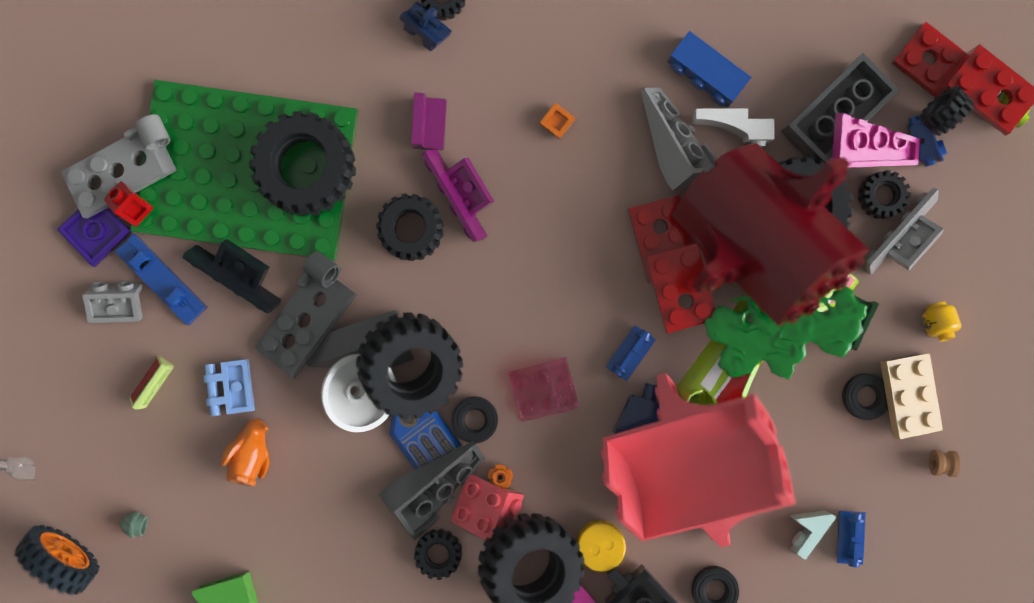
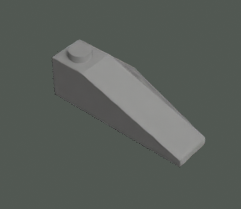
M643 88L641 94L660 170L665 177V182L672 191L686 190L703 170L708 173L710 169L716 166L714 161L717 158L706 142L701 145L695 138L693 133L696 130L691 124L688 126L678 117L679 110L661 88Z

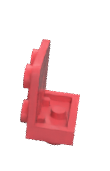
M470 474L463 485L451 521L484 540L487 537L491 539L494 535L492 530L497 526L499 528L504 526V521L510 517L515 520L517 514L521 511L524 494L514 490L502 489L476 475Z

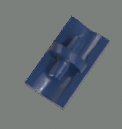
M415 2L409 10L400 15L399 19L404 23V30L410 35L418 34L423 39V46L432 51L447 39L452 31L436 18L438 10L435 7L427 10L421 4Z

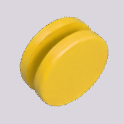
M594 520L583 526L578 533L576 541L580 546V551L583 553V564L589 569L598 572L609 571L617 567L623 560L626 551L625 540L620 530L613 523L606 520Z

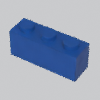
M691 31L687 33L667 61L675 73L679 75L684 74L691 80L690 82L695 88L701 91L704 89L712 95L711 99L720 106L725 105L729 107L751 79V76Z

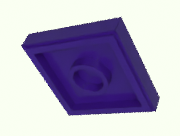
M110 207L88 219L83 218L78 209L57 229L93 267H96L132 233L131 229Z

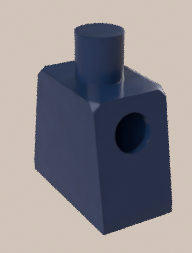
M646 383L642 397L629 395L613 428V433L617 434L659 421L657 409H660L655 394L656 385Z

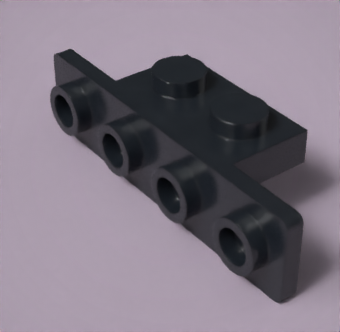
M228 239L221 242L216 256L199 245H195L182 256L193 267L198 268L212 277L213 280L221 283L236 295L244 298L257 309L267 314L273 311L281 302L279 297L261 286L270 267Z

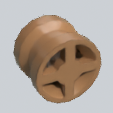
M941 450L931 451L929 457L931 474L933 476L947 474L949 477H956L960 470L958 453L956 451H948L947 453H942Z

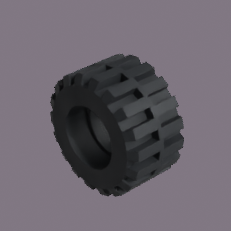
M406 193L401 194L402 197L397 198L395 196L391 198L392 202L389 204L385 203L383 206L384 210L382 213L379 212V222L376 223L377 236L382 242V246L397 258L408 261L425 259V256L433 254L434 249L438 248L441 244L440 240L444 234L443 221L437 208L428 199L419 197L417 194H412L411 196ZM406 214H418L424 219L426 225L423 236L412 243L403 242L396 234L397 222Z

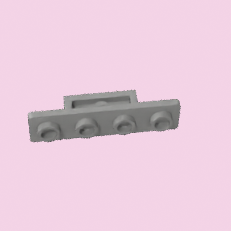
M933 187L929 193H923L918 199L912 212L908 211L903 215L895 231L891 230L886 234L878 250L874 249L869 253L865 262L866 271L870 275L874 273L887 257L910 271L943 234V228L924 217L938 201V189Z

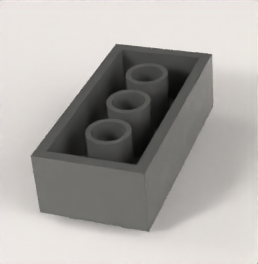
M862 53L781 132L804 156L813 157L814 162L819 160L827 162L833 156L836 113H843L852 118L868 122L900 90Z

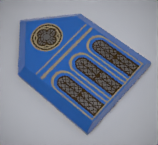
M437 411L432 414L429 412L423 413V417L416 419L413 415H410L409 419H400L397 413L392 417L389 435L414 469L461 446V443Z

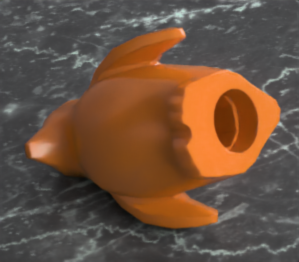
M259 418L249 420L243 430L225 448L221 465L225 466L228 462L226 481L246 486H255L257 475L259 479H262L267 473L270 460L265 442V434L268 427L263 420Z

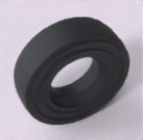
M862 373L855 375L845 384L842 392L843 404L854 417L863 420H873L881 417L888 410L884 381L879 376ZM866 386L871 387L876 393L875 402L868 407L862 406L857 399L859 390Z
M482 397L465 398L457 404L452 413V427L456 435L465 442H484L496 431L498 425L497 411L491 402ZM471 410H479L485 417L483 427L478 430H472L465 424V416Z
M709 566L696 574L692 582L691 592L695 603H737L739 585L736 578L727 569L719 566ZM711 581H720L725 586V593L719 600H711L706 596L705 589Z

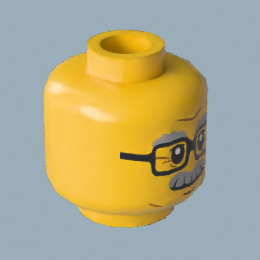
M945 301L925 307L926 311L922 314L921 319L928 337L938 338L939 342L955 338L954 333L961 328L956 308L953 305H947Z

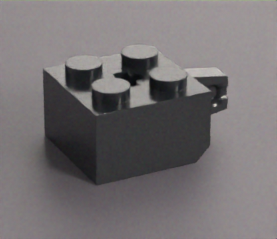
M643 564L632 574L628 571L623 575L616 567L607 571V575L615 585L611 587L613 592L604 599L605 603H640L641 601H646V603H678Z

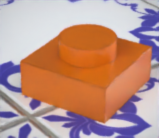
M555 102L539 125L560 140L576 118Z

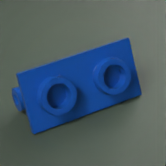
M919 115L909 118L910 124L907 126L910 129L911 135L919 139L924 138L925 143L920 144V162L924 163L925 167L936 164L935 158L939 157L941 162L944 161L942 156L947 154L943 140H936L935 135L920 121Z
M634 325L605 367L627 382L656 339L644 329Z
M839 511L837 563L848 564L851 567H859V564L863 565L866 512Z

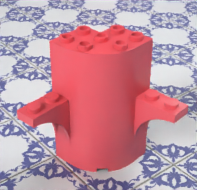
M667 373L657 375V387H655V394L660 409H657L659 421L603 437V449H601V457L604 462L603 483L617 496L618 507H616L615 512L618 521L641 541L700 528L720 547H726L731 545L729 530L739 521L758 513L795 505L789 468L782 445L779 446L776 438L777 431L768 412L755 394L715 405L693 404L679 396L677 385Z

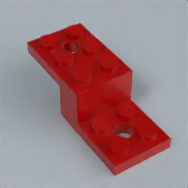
M928 22L922 24L891 63L933 97L940 96L941 92L947 91L950 87H960L973 100L972 110L1005 136L1013 131L1034 104V86L979 44L966 53ZM924 52H929L934 56L933 64H927L924 61ZM999 92H1003L1008 96L1007 105H1003L998 101L997 96Z
M679 195L628 209L648 283L653 284L667 334L704 324L705 320L711 318L712 313L716 310L711 290L698 294L692 287L704 264L698 244L691 243L689 233L671 216L680 202ZM655 220H663L666 223V231L663 234H657L653 230ZM684 293L689 294L692 298V304L687 309H683L678 303L680 295Z

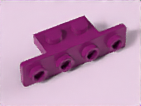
M437 149L424 151L422 156L425 159V165L438 181L439 190L449 200L451 210L459 217L467 237L473 242L485 239L487 234L475 214L492 204L494 200L469 157L462 159L448 169Z

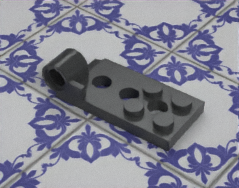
M319 251L314 252L307 258L303 266L304 273L296 282L300 287L255 346L259 352L292 378L298 376L357 296V294L337 280L341 270L340 266ZM325 294L326 302L318 307L316 304L318 296ZM305 315H310V324L302 328V318ZM290 336H294L295 344L293 345V347L287 349V338Z

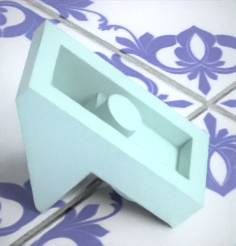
M825 510L789 515L805 527L803 531H799L792 540L793 545L790 548L805 560L836 519L834 515Z

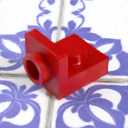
M122 181L113 187L104 198L106 204L115 214L135 227L154 208Z

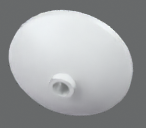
M359 353L348 355L337 361L326 374L321 389L322 405L328 418L338 427L351 432H365L374 429L389 416L385 414L384 410H379L374 406L358 378L357 372L359 370L356 366V358L361 356ZM389 367L387 378L390 381L396 382L395 376ZM355 386L356 392L351 395L350 389Z

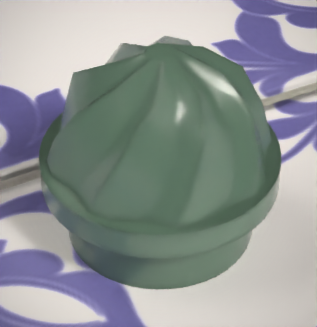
M138 511L126 514L120 522L122 532L131 538L136 536L142 537L147 528L148 516L142 515Z

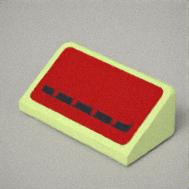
M161 356L155 359L130 395L132 408L137 410L148 406L174 368L173 364Z

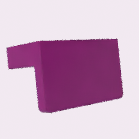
M414 92L411 145L414 149H444L446 99L426 98L425 93Z

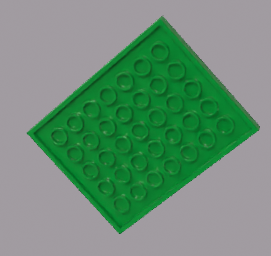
M154 80L149 115L160 116L171 139L170 143L165 147L177 171L136 193L148 201L154 208L137 227L131 224L130 231L213 244H221L225 239H228L241 248L309 257L314 252L319 251L332 261H336L345 198L342 202L337 201L334 203L335 208L330 211L322 210L320 215L315 216L311 214L298 216L281 210L264 198L258 191L259 187L254 184L251 177L254 171L249 169V160H253L254 155L250 153L252 145L257 146L259 142L255 138L259 131L264 134L268 130L265 125L269 121L276 123L279 121L278 116L285 113L289 117L293 116V111H302L304 115L312 112L321 118H327L339 128L349 141L351 150H353L358 109ZM311 141L293 145L285 153L281 162V175L285 182L299 189L312 186L318 182L327 166L325 151L320 145ZM144 152L142 155L141 165H143L147 159L146 154Z

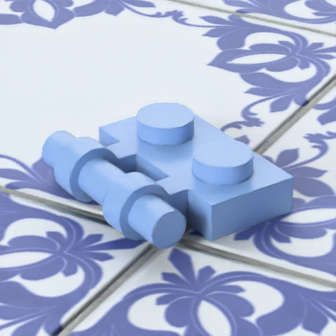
M249 359L220 363L222 373L216 374L215 364L204 365L206 375H203L204 383H207L208 398L206 399V405L210 407V416L221 415L220 405L222 404L226 405L227 414L255 410ZM217 381H223L224 396L219 397Z

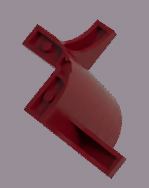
M757 143L735 148L714 161L716 166L710 169L708 173L703 170L697 176L671 215L697 242L706 260V266L703 267L692 287L699 294L707 290L714 291L726 283L732 284L736 282L777 326L787 322L794 323L805 314L807 316L812 315L820 306L818 304L819 300L828 295L832 290L836 289L839 291L844 288L850 281L848 276L851 272L861 267L865 261L863 257L869 250L824 207L832 197L830 194L832 190L846 178L845 172L851 163L845 157L827 161L814 175L805 176L795 174L783 168Z

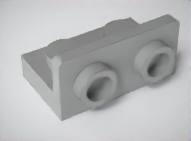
M105 281L92 283L82 294L88 323L140 322L143 318L139 293L143 289L142 283H133L132 281H121L117 284H107Z

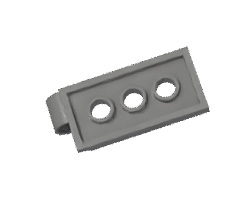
M149 115L141 118L135 123L134 128L123 133L124 138L61 171L83 218L88 219L107 209L109 206L104 201V198L120 181L124 182L136 193L177 171L165 147L170 143L171 139L159 115ZM144 152L147 157L146 162L138 166L136 158L140 153ZM122 164L124 173L121 177L116 178L114 169ZM100 177L101 186L94 190L92 188V181L94 178Z

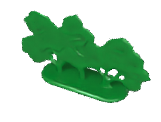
M845 286L839 291L834 290L829 298L823 297L819 300L818 304L823 303L829 310L828 313L822 314L816 310L810 316L806 314L801 316L794 323L787 322L777 326L765 312L759 310L755 302L748 295L729 298L731 302L747 300V307L743 312H735L726 306H718L712 313V317L705 320V327L709 339L726 345V349L721 353L718 366L725 370L726 374L730 377L736 378L752 373L754 367L761 360L767 362L771 373L789 380L795 370L794 365L800 363L806 356L804 346L809 342L819 346L826 354L845 357L852 347V342L858 339L862 332L861 320L867 316L866 310L868 307L857 302L854 291ZM834 300L835 306L832 307L828 301ZM748 314L751 315V321L749 323L746 322L745 319L746 315Z

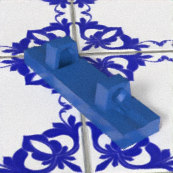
M133 234L115 251L186 325H190L208 308L138 235ZM150 260L143 269L139 267L144 261Z

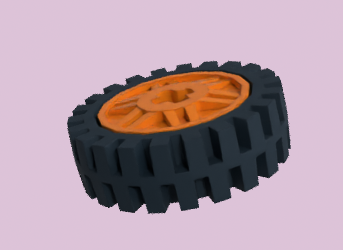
M34 526L15 548V557H17L19 564H23V570L30 571L29 575L32 578L37 577L39 579L38 582L42 585L46 583L48 588L52 590L57 588L59 593L66 592L68 595L82 593L99 571L98 561L93 558L92 552H87L88 548L84 545L81 546L78 540L71 539V535L67 533L64 535L61 530H54L50 526Z

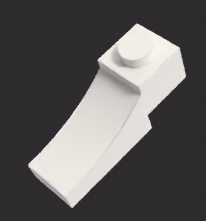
M748 108L696 109L692 113V124L713 126L729 131L742 138L743 144L757 143L761 148H765L766 144L771 143L775 139L774 119H748Z

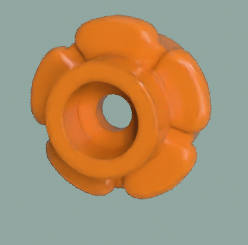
M497 464L493 469L489 470L487 478L490 480V483L506 489L511 485L513 473L504 464ZM498 475H502L503 478L501 480L498 479Z

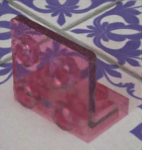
M566 357L509 372L521 421L565 413L579 407Z

